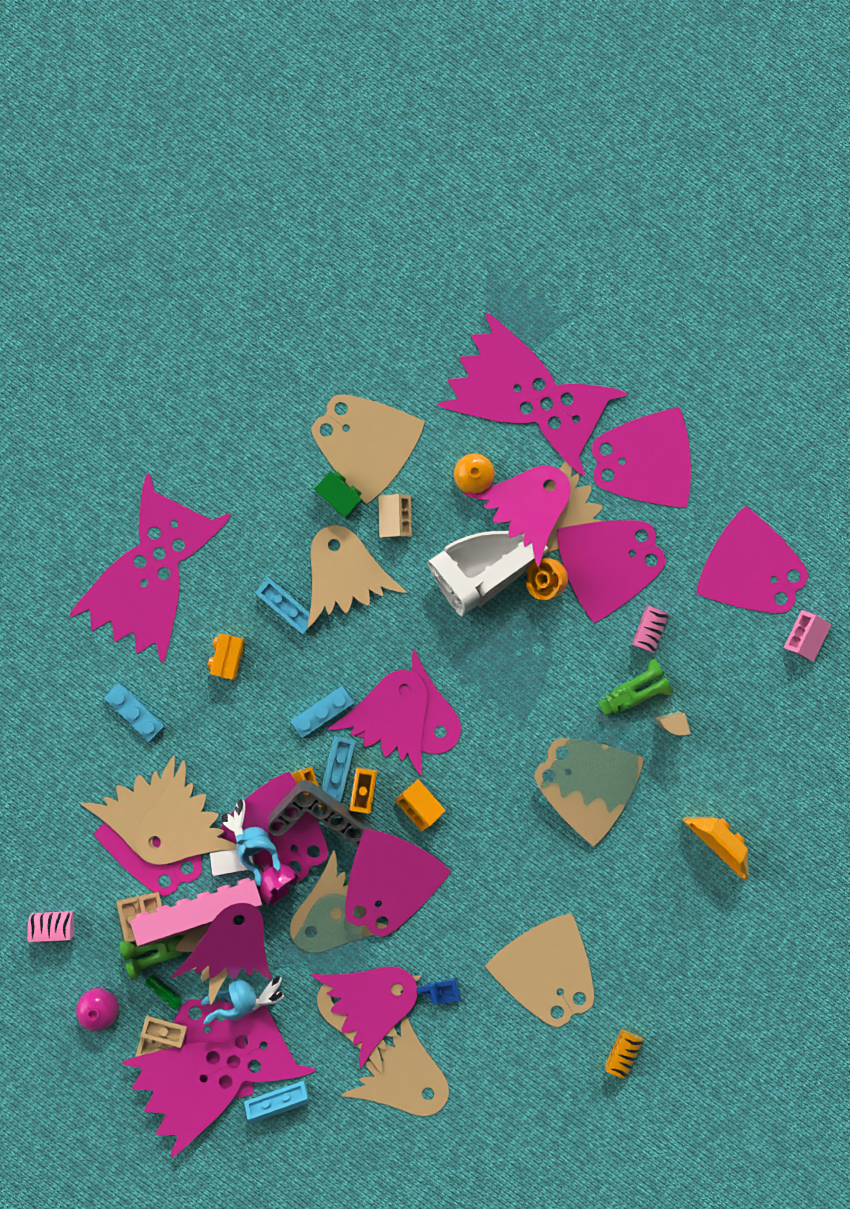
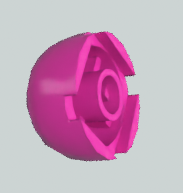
M281 864L280 871H277L274 866L268 865L260 872L262 881L261 886H258V891L267 905L270 903L275 904L290 892L288 889L291 884L294 887L297 885L300 876L287 865Z
M93 988L88 990L79 999L76 1006V1017L83 1028L92 1032H100L109 1028L116 1021L119 1014V1002L113 993L111 994L104 988Z

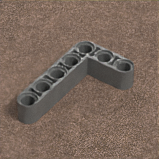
M308 780L297 783L269 814L268 830L274 836L284 835L306 811L357 847L359 846L364 829L378 831L371 824Z

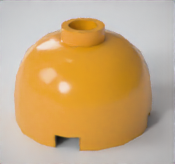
M473 453L459 459L455 465L453 476L459 490L464 493L476 494L484 492L493 484L495 471L493 464L488 458L481 454Z
M551 558L541 559L539 567L535 560L526 570V575L528 574V581H525L529 593L536 599H554L561 595L567 587V571L557 560Z

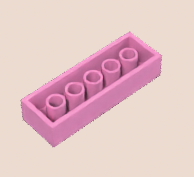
M250 878L238 881L237 886L225 885L217 888L218 892L216 893L203 892L196 895L197 899L190 901V899L186 898L177 901V906L170 908V906L164 905L156 908L155 913L143 912L135 915V919L131 920L130 923L137 946L144 947L211 925L214 918L224 908L232 904L249 903L257 909L264 907L255 880L251 881Z

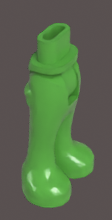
M655 658L649 662L648 669L644 673L621 684L609 695H605V699L598 702L606 717L613 713L616 715L618 711L622 712L633 708L657 694L671 695L674 693L666 677L636 692L637 688L664 675Z
M177 935L144 947H139L137 944L128 941L120 942V951L125 961L148 951L158 950L155 954L126 963L130 980L133 981L139 978L142 970L182 955L184 952L177 951L175 948L185 935Z

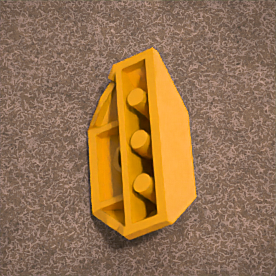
M684 817L682 819L744 881L748 879V848L744 845L746 841L737 832L733 834L728 830L731 826L723 818L718 820L715 817Z

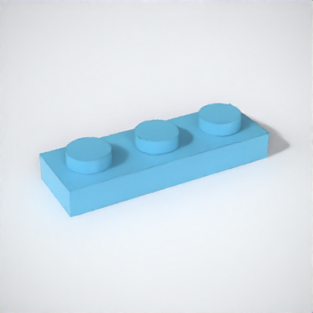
M268 578L255 594L299 632L304 634L309 628L310 612L272 579Z
M118 683L104 698L149 742L165 727L121 683Z
M341 686L292 719L291 723L301 738H303L354 702L345 688Z
M334 735L321 789L341 802L356 741Z
M304 1081L244 1102L247 1120L250 1124L310 1103Z

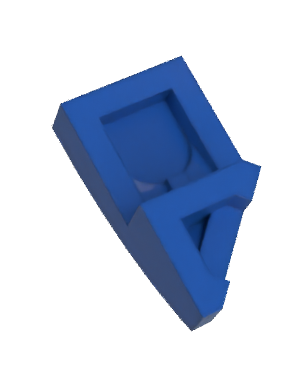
M457 978L416 988L419 994L425 995L435 1005L436 1003L444 1004L461 1000Z

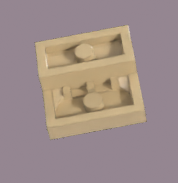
M159 892L116 901L124 941H135L130 923L131 920L135 919V915L143 912L152 914L156 912V908L162 906Z
M146 1016L136 1056L171 1047L181 1048L184 1043L187 1027Z

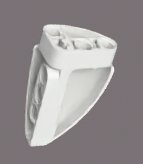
M491 531L470 535L447 545L444 551L427 562L441 591L460 616L465 615L476 606L481 607L526 572L529 565L535 561L532 541L526 547L524 546L525 533H521L513 538H509V531ZM546 545L542 557L546 554L548 550V547Z

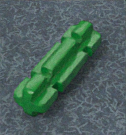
M151 975L146 980L145 985L150 989H154L153 992L164 1002L167 1001L168 1005L175 1010L181 1004V999L178 996H174L168 987L162 982L159 983V979Z

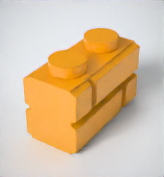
M219 633V637L215 636L212 646L213 649H216L214 657L209 658L207 669H210V674L236 680L246 639Z
M356 767L350 811L370 814L377 770Z

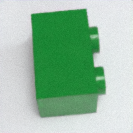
M330 471L314 490L343 517L347 518L363 501L359 497L362 493L353 485L349 488L344 483L346 479L338 471L335 474Z

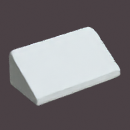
M236 850L210 852L213 876L248 870L239 861ZM254 855L249 856L250 861L255 865Z

